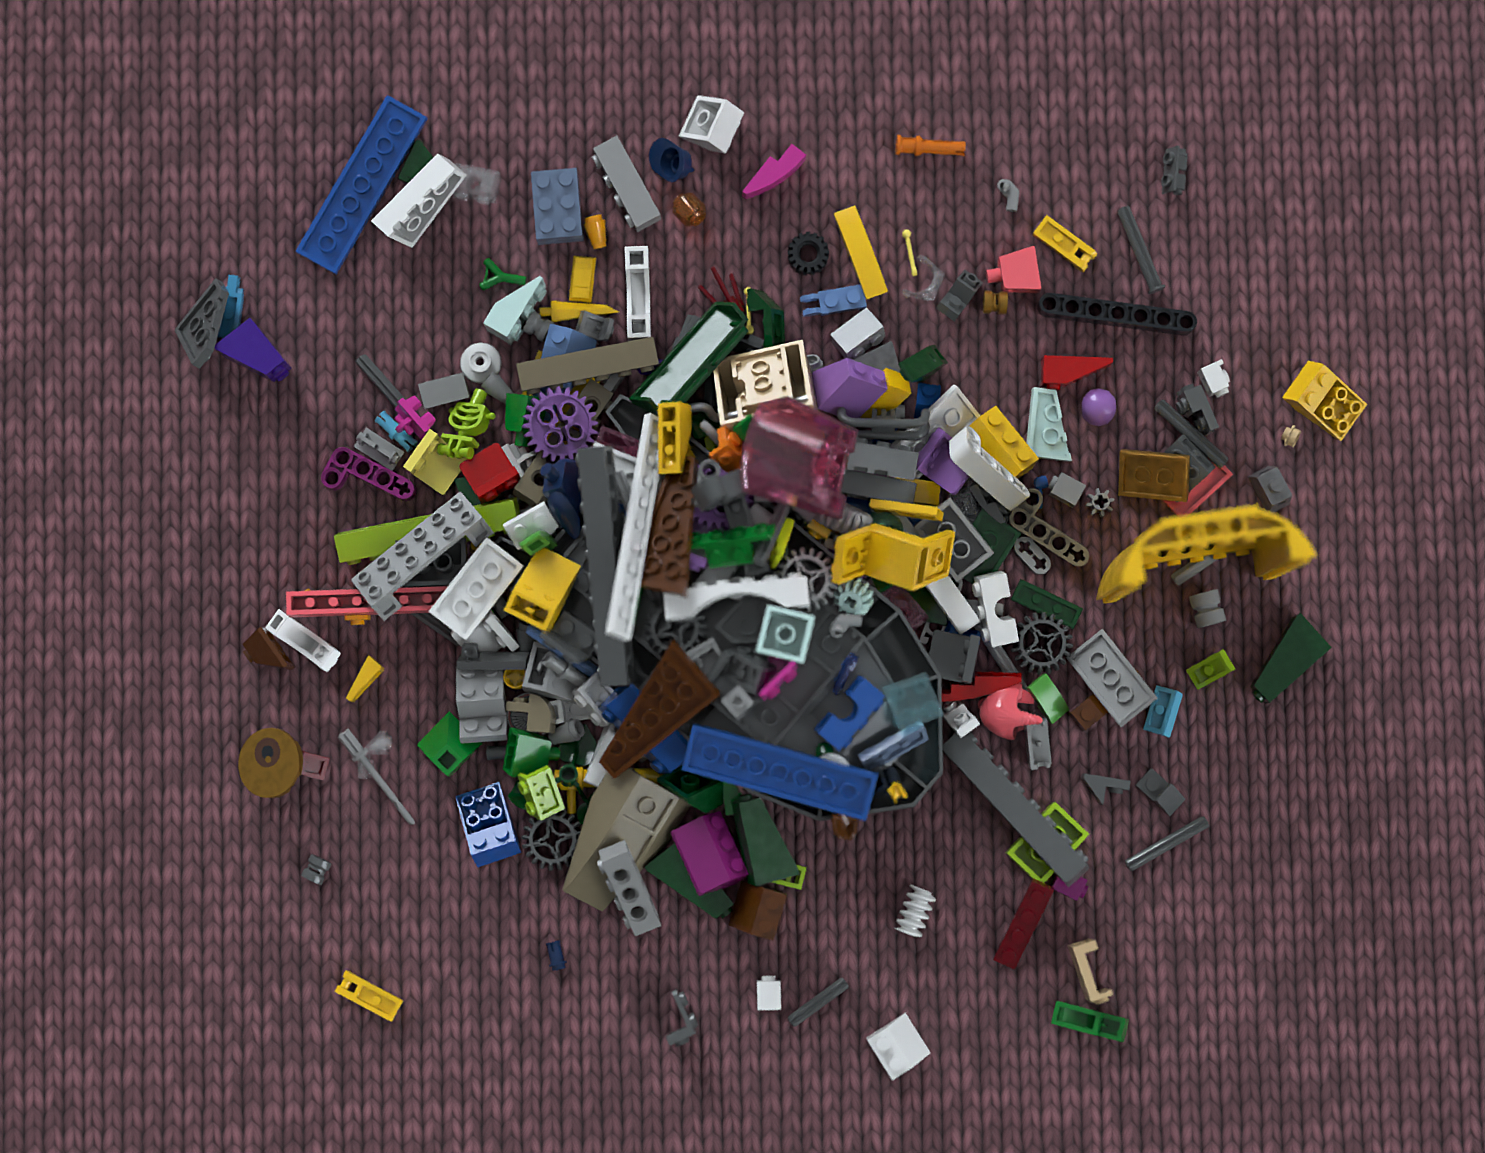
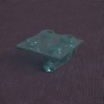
M926 672L882 688L894 716L892 723L894 727L899 728L900 732L944 716Z

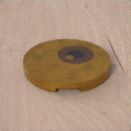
M264 728L253 733L244 743L239 755L238 769L243 784L251 793L263 798H278L290 792L298 776H301L303 769V754L299 743L282 729Z

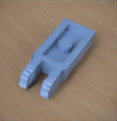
M861 285L800 296L801 302L809 303L819 300L820 307L803 310V316L819 314L823 316L867 307Z

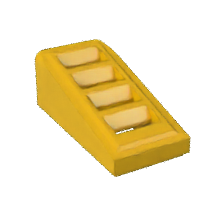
M369 655L366 658L346 698L350 702H355L385 669L372 656Z

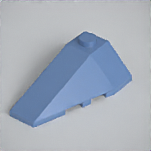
M550 323L541 359L596 348L597 340L574 329ZM572 382L563 384L564 388L561 389V392L564 393L567 387L571 391L575 386L572 385ZM549 387L540 389L545 396H547V389ZM553 405L552 408L557 413L556 405ZM546 411L544 421L550 422L551 416Z

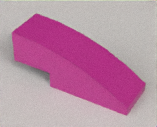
M791 144L778 161L770 156L744 188L742 197L748 199L760 195L785 181L805 162L806 154Z

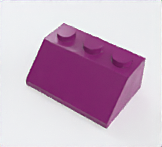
M721 811L701 816L670 832L698 896L736 885L749 874Z

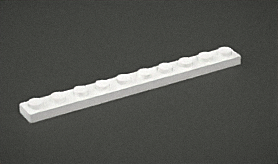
M652 413L644 415L606 634L624 642L631 640L659 479L658 416Z

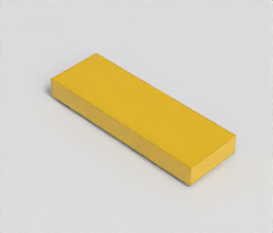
M872 498L870 500L869 506L876 513L933 521H942L943 512L938 507Z

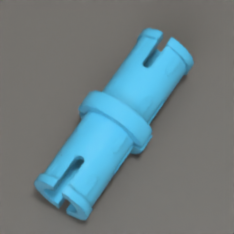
M382 411L379 414L386 422L380 417H376L375 422L389 433L388 437L392 440L395 439L407 452L413 449L407 441L414 447L417 445L418 441L411 435L409 436L405 430L401 433L395 430L399 424L386 411Z

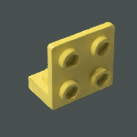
M429 429L403 467L431 488L445 495L461 473L460 463L467 460V458L457 459L456 457H447L446 454L439 455L437 453L438 445L440 443L448 444L437 433Z

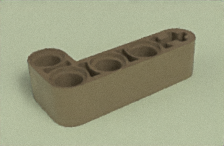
M1029 488V493L1035 492L1038 494L1039 501L1037 504L1031 505L1025 500L1011 511V525L1075 566L1085 565L1089 560L1088 549L1035 515L1043 502V495L1039 489ZM1017 512L1025 513L1027 517L1026 522L1017 524L1013 519L1014 514ZM1037 524H1042L1046 528V533L1041 537L1033 533V527ZM1063 537L1066 541L1065 546L1062 549L1055 548L1052 544L1054 538ZM1070 543L1074 544L1071 547L1074 551L1079 552L1080 549L1083 550V556L1085 557L1083 560L1080 558L1077 561L1074 560L1075 555L1070 551L1068 555L1063 554L1068 550Z

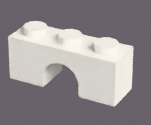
M1002 571L974 576L975 583L972 584L974 596L978 597L979 606L976 607L979 620H982L983 624L981 629L983 642H986L992 648L1018 642L1019 638L1015 619L1009 615L997 617L995 614L996 603L1000 599L1010 596L1007 574Z

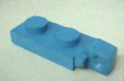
M236 275L228 276L226 289L229 295L217 338L226 337L241 324L244 289L239 288L240 277Z

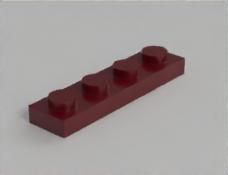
M1034 878L1032 879L994 955V961L1015 970L1054 892V887Z

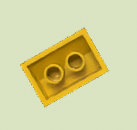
M997 406L985 412L970 425L979 435L981 447L1017 479L1030 471L1039 460Z

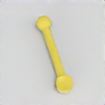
M904 230L902 236L906 240L912 276H917L910 242L911 232Z
M747 287L744 290L748 318L747 326L745 327L748 329L747 335L753 334L754 328L751 326V312H748L747 289H750V287Z

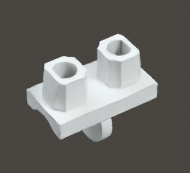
M515 443L502 446L504 453L511 464L515 466L520 478H522L531 465L532 459L537 456L534 451L528 453L524 446L518 448Z

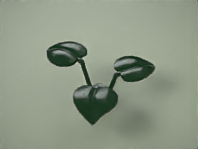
M583 724L584 736L579 741L560 743V759L571 763L562 766L559 770V777L555 778L556 784L561 783L565 787L575 786L585 802L577 810L578 820L581 825H583L590 799L594 792L588 799L586 798L577 782L578 771L575 764L579 766L589 765L597 746L586 724ZM518 780L508 794V799L515 806L526 810L525 803L527 801L518 788V782H520Z

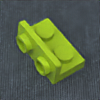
M546 765L528 775L523 773L517 775L520 781L518 782V788L526 798L525 808L530 816H534L541 821L565 809L551 767Z

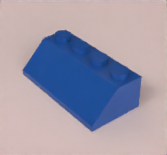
M633 684L616 688L598 707L602 712V717L619 729L641 692ZM675 730L643 757H646L651 762L650 766L657 773H671L684 762L688 741L678 730Z

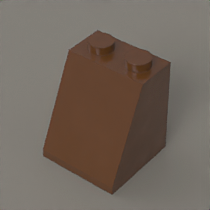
M741 880L728 926L774 941L787 894L762 886H754Z

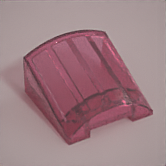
M789 396L760 403L751 420L743 445L740 465L742 492L835 519H842L846 496L841 494L848 454L855 452L858 430Z

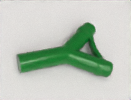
M490 258L484 260L483 264L486 266V274L483 282L479 284L481 290L489 289L501 282L526 285V276L504 273ZM488 269L495 275L487 279Z

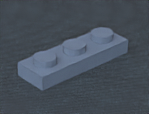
M919 720L914 724L906 726L898 733L886 737L882 742L873 747L865 749L858 756L863 769L869 771L877 766L885 765L929 739L924 725Z

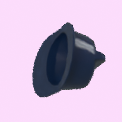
M659 138L653 142L649 151V163L655 173L665 180L673 183L678 179L685 178L690 172L695 171V168L692 167L691 155L687 150L680 148L666 138Z

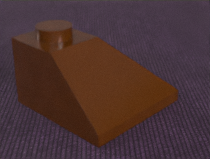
M259 627L242 644L246 649L243 653L251 663L254 661L259 665L289 670L295 668L272 633L264 627Z

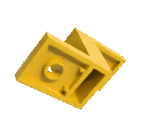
M873 523L838 536L834 546L836 552L831 567V582L842 584L859 576L867 575L914 591L949 575L955 532L947 529L923 539Z

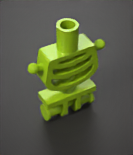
M475 389L469 403L458 402L455 407L449 408L448 422L458 434L442 433L441 438L448 445L444 443L438 445L437 453L439 455L446 454L447 457H456L457 459H462L463 457L467 459L473 458V448H478L480 444L473 437L468 436H477L484 433L488 428L489 421L494 420L496 417L494 413H491L483 405L488 395L484 390Z

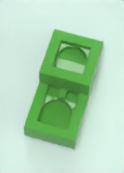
M539 530L521 541L519 545L532 556L544 547L549 550L557 546V543L550 534Z
M1043 673L1026 688L1039 704L1037 707L1050 724L1056 722L1069 711L1062 695L1046 673Z

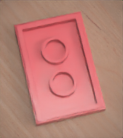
M1225 465L1222 468L1216 466L1188 493L1187 502L1162 501L1177 517L1190 515L1223 485L1233 473Z

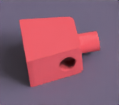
M1035 246L1000 256L997 261L998 268L986 270L987 283L1001 282L1002 291L1008 293H1039L1041 290Z

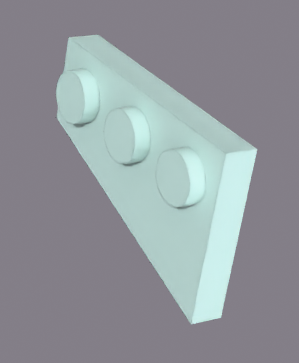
M1033 387L1026 443L1038 458L1071 462V455L1068 452L1066 443L1067 436L1061 420L1062 413L1057 391Z

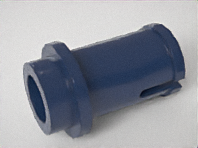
M560 940L546 943L551 963L549 967H552V971L566 968L565 963H567V960L564 961Z

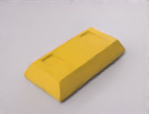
M573 256L569 301L592 303L596 266L595 257Z

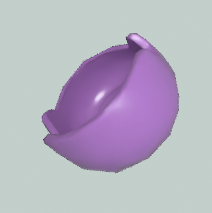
M1100 388L1088 391L1082 400L1083 418L1089 424L1095 426L1108 424L1112 420L1116 412L1115 397L1108 390Z

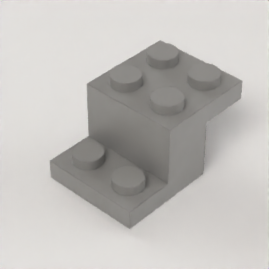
M456 666V704L460 719V743L507 740V711H505L507 700L504 689V670H457Z

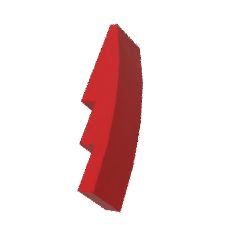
M975 671V680H972L971 685L951 681V689H941L942 702L977 698L1009 688L1022 682V673Z

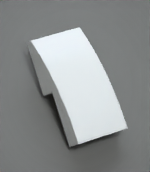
M960 700L943 704L942 717L961 738L980 725L976 717L968 711Z

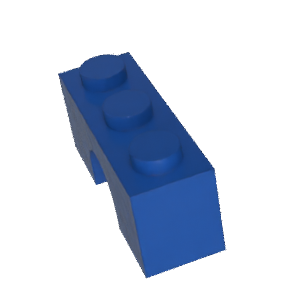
M860 675L844 692L853 702L852 713L846 718H837L828 711L813 729L839 751L841 748L845 749L852 742V735L857 729L861 730L867 724L868 716L872 712L879 710L884 702L885 695Z

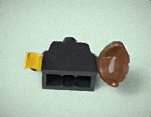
M877 766L869 770L879 773L872 801L887 793H890L894 802H897L896 799L902 795L904 798L907 797L901 785L899 773L895 768L887 769L883 766ZM833 812L831 823L834 834L841 840L850 841L854 839L857 832V818Z

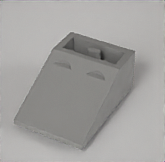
M533 642L522 685L523 692L577 704L573 699L575 696L572 694V691L577 687L565 678L560 679L557 677L556 672L542 665L544 655L550 650L539 642ZM592 659L589 660L590 662H592L593 664H595L597 667L599 666V665L596 664Z

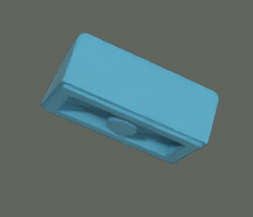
M1156 685L1154 694L1158 698L1150 704L1143 730L1170 737L1183 694L1177 690Z

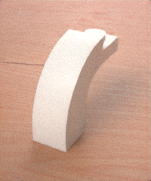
M280 609L277 610L265 627L327 673L336 664L341 654L324 639L292 617L287 616Z

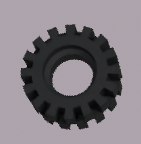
M806 232V234L800 233L798 237L792 239L788 248V261L792 269L794 268L797 273L801 272L805 276L807 274L815 275L816 272H821L822 268H825L827 265L829 249L827 242L824 241L822 236L819 237L815 232L814 234ZM807 245L813 246L817 251L816 259L811 262L803 261L799 255L802 247Z

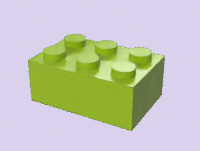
M1052 802L1041 813L1044 818L1048 815L1056 823L1057 826L1054 829L1060 835L1064 832L1073 843L1070 846L1074 850L1089 835L1056 802ZM1021 836L1005 852L1032 879L1034 878L1045 883L1054 873Z

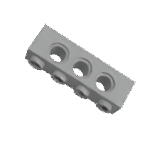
M623 840L599 850L600 860L597 861L601 873H606L608 876L606 883L610 892L615 891L617 897L614 900L618 910H623L625 913L623 920L626 928H631L634 935L637 936L660 927L661 923L658 912L626 841Z

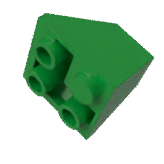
M449 711L417 746L447 777H451L483 743H460V721Z

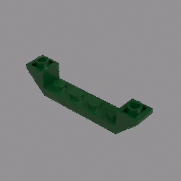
M752 288L747 289L748 312L764 314V348L785 344L784 311L764 291Z

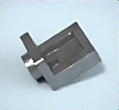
M581 311L576 331L596 339L598 342L608 341L614 331V319L603 318L587 311Z

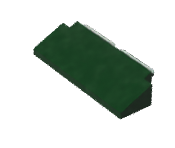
M714 302L632 394L629 400L632 404L657 416L658 403H686L748 333V329L744 326L748 318L736 303Z

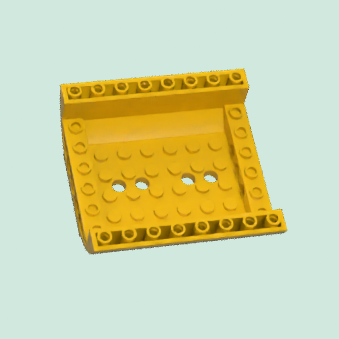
M1258 505L1160 519L1133 539L1134 543L1123 550L1111 562L1099 584L1096 601L1103 600V604L1117 602V600L1127 596L1133 590H1137L1136 588H1140V584L1146 581L1144 569L1158 568L1160 563H1167V566L1180 565L1181 560L1190 559V563L1204 561L1206 556L1212 555L1213 560L1227 558L1228 553H1236V556L1249 555V550H1252L1256 577L1263 576V580H1271L1310 563V559L1316 557V552L1299 529L1273 513L1259 510ZM1211 543V549L1205 550L1206 548H1208V544ZM1183 547H1189L1186 554L1181 553L1184 552ZM1166 550L1165 556H1158L1160 555L1159 551Z

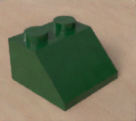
M683 766L674 769L671 773L657 777L658 783L704 813L723 805V781L682 770Z

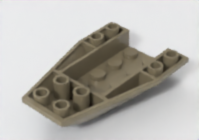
M631 767L615 779L606 772L590 799L562 890L603 911L617 896L615 891L610 892L606 883L608 876L606 873L602 874L597 861L600 860L599 850L625 840L637 868L641 872L670 842L672 838L670 832L678 828L691 805L671 791L638 774Z

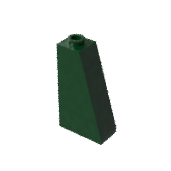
M1301 613L1292 617L1250 686L1253 689L1252 695L1260 703L1264 702L1267 704L1272 702L1332 648Z
M751 793L738 796V800L732 801L731 805L743 861L749 873L747 875L748 884L759 886L798 875L799 869L762 799L752 796Z
M675 843L645 866L648 872L715 919L718 916L723 919L733 911L731 906L734 903L723 889L698 896Z

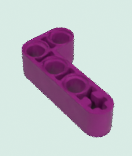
M345 447L335 449L321 475L322 483L333 491L341 489L351 474L401 501H411L417 493L415 485L409 479ZM343 453L349 454V461L346 464H339V456ZM362 464H369V472L361 475L359 467ZM331 474H338V482L330 485L328 477ZM383 474L390 475V482L386 485H380L379 479ZM396 483L404 488L408 485L410 492L402 495V492L395 487Z

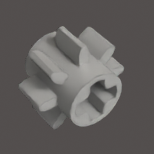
M1096 488L1095 496L1092 494L1087 495L1090 503H1087L1085 507L1092 509L1091 515L1097 512L1100 514V517H1104V510L1108 512L1113 510L1109 504L1115 499H1109L1107 496L1109 490L1100 493L1099 488ZM1098 497L1100 501L1105 502L1102 508L1094 503Z

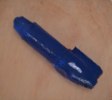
M850 652L841 665V670L833 688L835 695L840 693L849 673L854 671L859 658L855 653Z

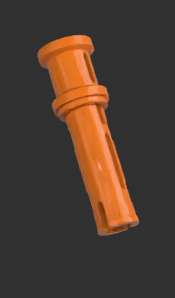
M897 134L895 154L910 153L919 156L921 153L964 156L966 144L965 141L922 139L920 136L910 138L901 137V135Z

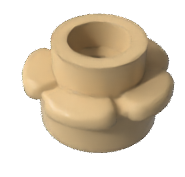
M1295 425L1285 429L1281 438L1284 441V446L1294 447L1297 443L1301 430L1296 429Z

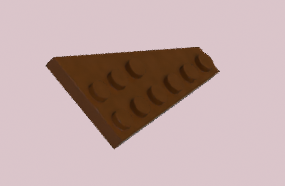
M686 455L682 473L666 474L653 507L640 582L641 588L687 598L695 498L691 489L697 483L698 460L695 457Z
M674 639L599 760V763L613 779L657 746L721 693Z

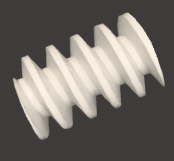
M910 884V887L915 892L906 894L911 899V901L903 902V905L908 910H900L899 913L904 919H897L896 922L901 928L894 929L914 937H922V933L917 929L926 927L921 919H929V916L924 911H932L933 908L928 902H935L936 898L931 895V892Z

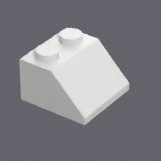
M697 95L679 136L710 151L726 153L740 125L744 112L726 99Z
M906 1013L866 1037L892 1080L913 1068L930 1054L929 1049Z

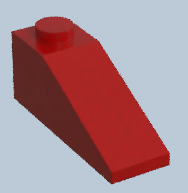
M1044 355L1041 361V386H1046V389L1060 390V387L1070 385L1111 366L1113 358Z

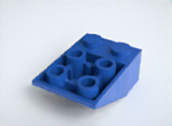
M500 782L455 796L470 854L477 868L522 853Z

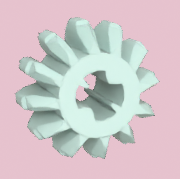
M860 577L856 581L852 579L838 584V588L834 590L835 599L833 603L840 605L838 612L844 610L846 614H866L874 602L872 598L873 590L867 589L869 583L862 584Z

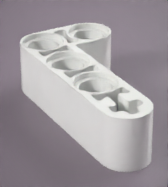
M966 426L949 441L950 457L954 463L1008 510L1013 511L1030 497L1026 486L981 447L980 437L973 428Z

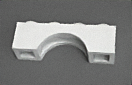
M648 246L625 247L628 341L651 337Z

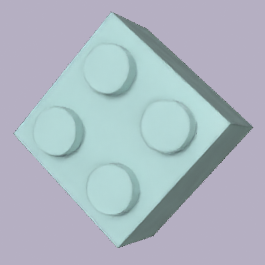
M767 605L756 652L804 665L816 619L815 616Z

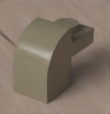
M530 694L529 703L528 698L514 697V702L506 701L505 711L528 713L527 731L555 734L556 712L549 700L539 695Z

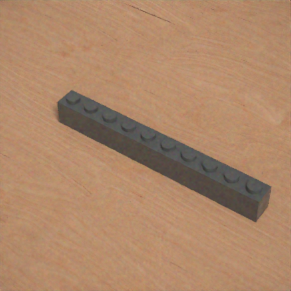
M613 445L579 448L576 454V465L579 467L580 473L578 479V487L582 493L580 509L584 515L585 523L583 526V535L587 543L585 558L589 563L588 583L591 586L592 593L590 606L594 613L592 628L594 633H596L595 654L598 657L599 663L597 676L601 686L628 685L636 682L632 635L631 640L624 642L606 634L622 545Z

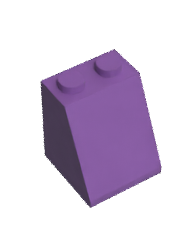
M848 358L812 373L818 409L837 415L839 407H844L848 417L860 418L888 389L884 371Z

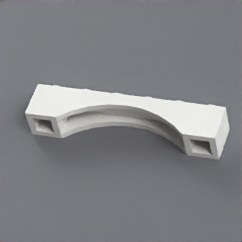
M802 573L788 574V578L778 579L777 575L765 576L762 581H754V578L740 579V583L732 584L730 580L716 581V585L707 586L705 582L692 584L693 587L687 590V598L663 593L665 618L668 622L692 619L711 603L733 596L765 598L788 610L810 608L807 576L802 577Z

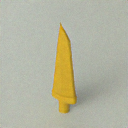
M551 301V307L540 308L541 317L551 316L552 322L579 319L581 311H587L598 316L619 312L602 304Z

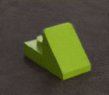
M1222 649L1188 668L1186 672L1197 690L1232 672L1235 670V667L1225 650Z

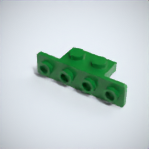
M760 523L754 527L744 528V526H737L731 530L722 531L721 529H715L701 534L699 532H692L691 549L704 548L710 569L754 563L753 557L755 555L752 542L771 539L776 527L775 524L767 525L766 523Z

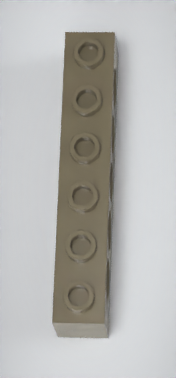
M590 379L577 398L581 399L586 396L584 404L592 403L596 408V415L591 417L592 421L598 422L597 425L592 426V429L596 430L601 423L599 417L603 412L606 414L605 411L613 403L611 400L614 393L593 379ZM570 407L568 412L565 414L566 416L572 415V407ZM560 422L557 427H560L562 431V427L565 426V423ZM571 426L569 434L572 438L576 439L579 437L580 431L575 430ZM562 431L563 441H567ZM552 433L547 441L550 445H556L558 438ZM541 450L513 490L514 496L532 508L547 501V498L543 495V486H537L534 483V479L537 477L545 479L541 475L540 470L546 464V461L550 459V455L542 459L543 451Z

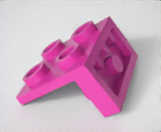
M771 656L767 657L769 663L776 666V670L767 672L762 691L758 694L764 701L767 698L772 700L781 691L779 687L784 682L788 684L797 676L796 670L798 666L794 661L791 662Z

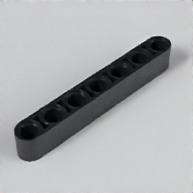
M1056 293L1044 294L1037 305L1039 314L1047 318L1174 335H1188L1197 325L1196 316L1189 311ZM1049 300L1053 302L1054 309H1045L1043 301ZM1068 303L1074 304L1077 312L1069 313L1065 305ZM1095 306L1099 309L1100 314L1092 316L1088 308ZM1114 309L1121 311L1122 318L1115 319L1112 317L1111 311ZM1134 313H1142L1145 316V321L1137 322L1134 318ZM1157 316H1165L1168 324L1160 325L1157 321ZM1185 318L1189 320L1190 328H1183L1180 324V319Z

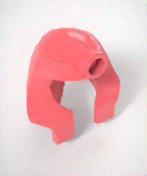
M1021 683L999 690L978 701L980 718L983 725L992 733L1004 739L1015 740L1017 732L1024 730V725H1038L1043 722V719L1040 716L1021 711L1017 708V703L1034 704V698L1029 691L1023 689Z

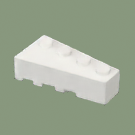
M437 153L371 222L388 237L413 248L466 177V174L452 161Z

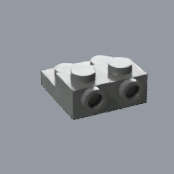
M1189 384L1177 392L1178 402L1176 403L1178 413L1184 415L1185 419L1194 416V427L1203 436L1210 435L1219 428L1201 385L1194 387L1193 384Z

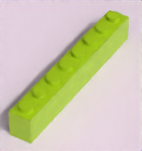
M517 497L473 506L493 532L503 531L504 534L508 533L503 524L521 514ZM431 514L337 533L334 535L339 562H347L348 565L361 563L362 558L369 557L370 561L377 559L395 544V540L402 539ZM466 535L462 537L466 538V542L470 541Z

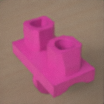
M416 396L406 400L401 398L394 409L398 413L394 419L399 423L395 430L398 433L405 430L409 436L415 432L422 440L428 430L435 424L436 419L429 412L422 417L416 413L422 406Z

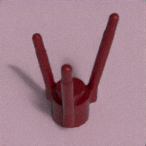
M711 267V271L726 298L723 302L736 303L740 310L744 312L745 310L742 306L745 304L740 297L734 275L732 273L729 274L735 297L730 296L715 267ZM698 285V289L712 304L717 302L702 285Z

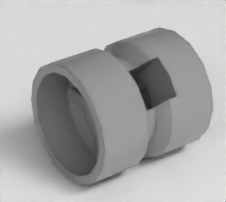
M1218 589L1189 597L1191 607L1197 610V613L1194 615L1197 628L1227 621L1224 609L1218 607L1221 599Z

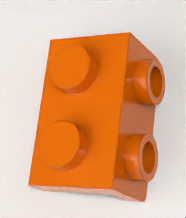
M725 425L717 430L719 447L711 451L709 457L716 461L724 471L730 473L755 463V453L734 431L732 432Z

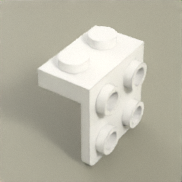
M545 502L536 505L503 524L518 550L521 549L519 543L535 532L543 530L551 535L559 527Z

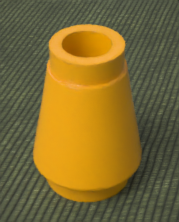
M602 214L584 218L585 224L583 226L593 245V249L606 247V227Z

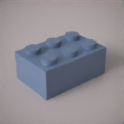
M577 168L532 171L535 232L538 245L584 241Z

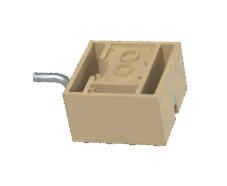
M803 340L725 357L713 371L719 413H716L712 406L707 403L695 402L688 404L691 405V413L704 412L710 420L720 423L721 427L725 425L732 432L734 431L733 427L751 414L799 445L800 448L824 443L812 372Z

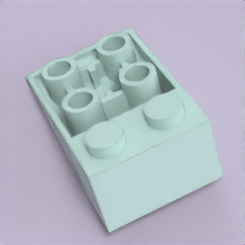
M543 277L535 278L496 302L483 322L487 331L510 345L514 340L518 341L523 333V324L535 311L533 309L537 301L541 302L546 295L547 290H545L546 285Z

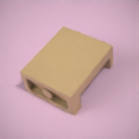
M1088 938L1067 945L1085 999L1095 1004L1108 1001V996L1113 995L1112 990L1106 987L1099 990L1096 989L1085 953L1098 949L1096 941Z

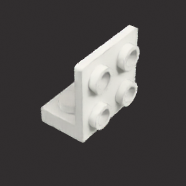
M492 610L487 613L467 640L463 639L456 632L451 631V636L461 647L463 643H477L479 652H497L500 648H505L506 646L514 652L520 647L514 636Z

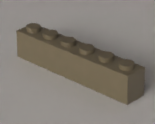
M648 337L516 363L522 392L526 391L527 395L540 393L541 388L549 387L553 391L558 386L561 389L564 388L563 384L572 382L573 386L587 384L586 379L595 378L596 382L609 379V375L618 373V377L632 375V370L640 369L641 373L654 371V366H657L659 363L654 338Z

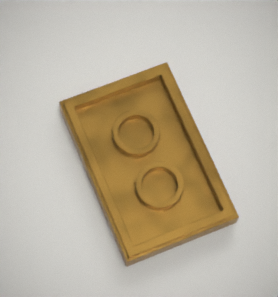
M1121 449L1118 496L1187 502L1190 455Z

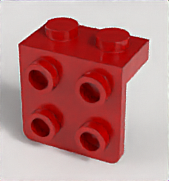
M498 443L488 446L475 454L472 459H467L459 465L461 472L481 504L492 501L505 490L512 489L521 479L515 466L511 464Z

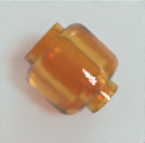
M680 194L674 199L673 215L682 224L690 227L698 226L703 222L706 217V205L695 194Z

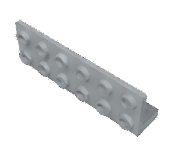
M459 492L354 576L351 581L375 612L385 621L402 607L393 595L396 590L463 536L466 535L474 546L477 547L486 537L488 538L494 532L466 497Z

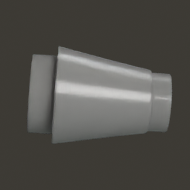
M493 372L481 385L487 394L505 404L506 393L514 394L500 375H496Z
M569 719L555 728V734L549 733V740H551L553 745L579 741L584 736L583 724L578 719Z

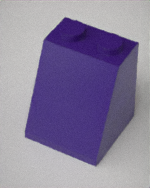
M251 318L247 319L215 345V349L225 358L272 382L276 380L281 381L289 375L288 371L292 368Z

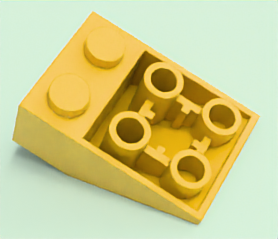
M1307 361L1282 397L1297 412L1339 441L1343 440L1367 405L1328 367L1322 363Z
M544 547L532 557L514 587L504 611L544 631L552 630L582 566Z

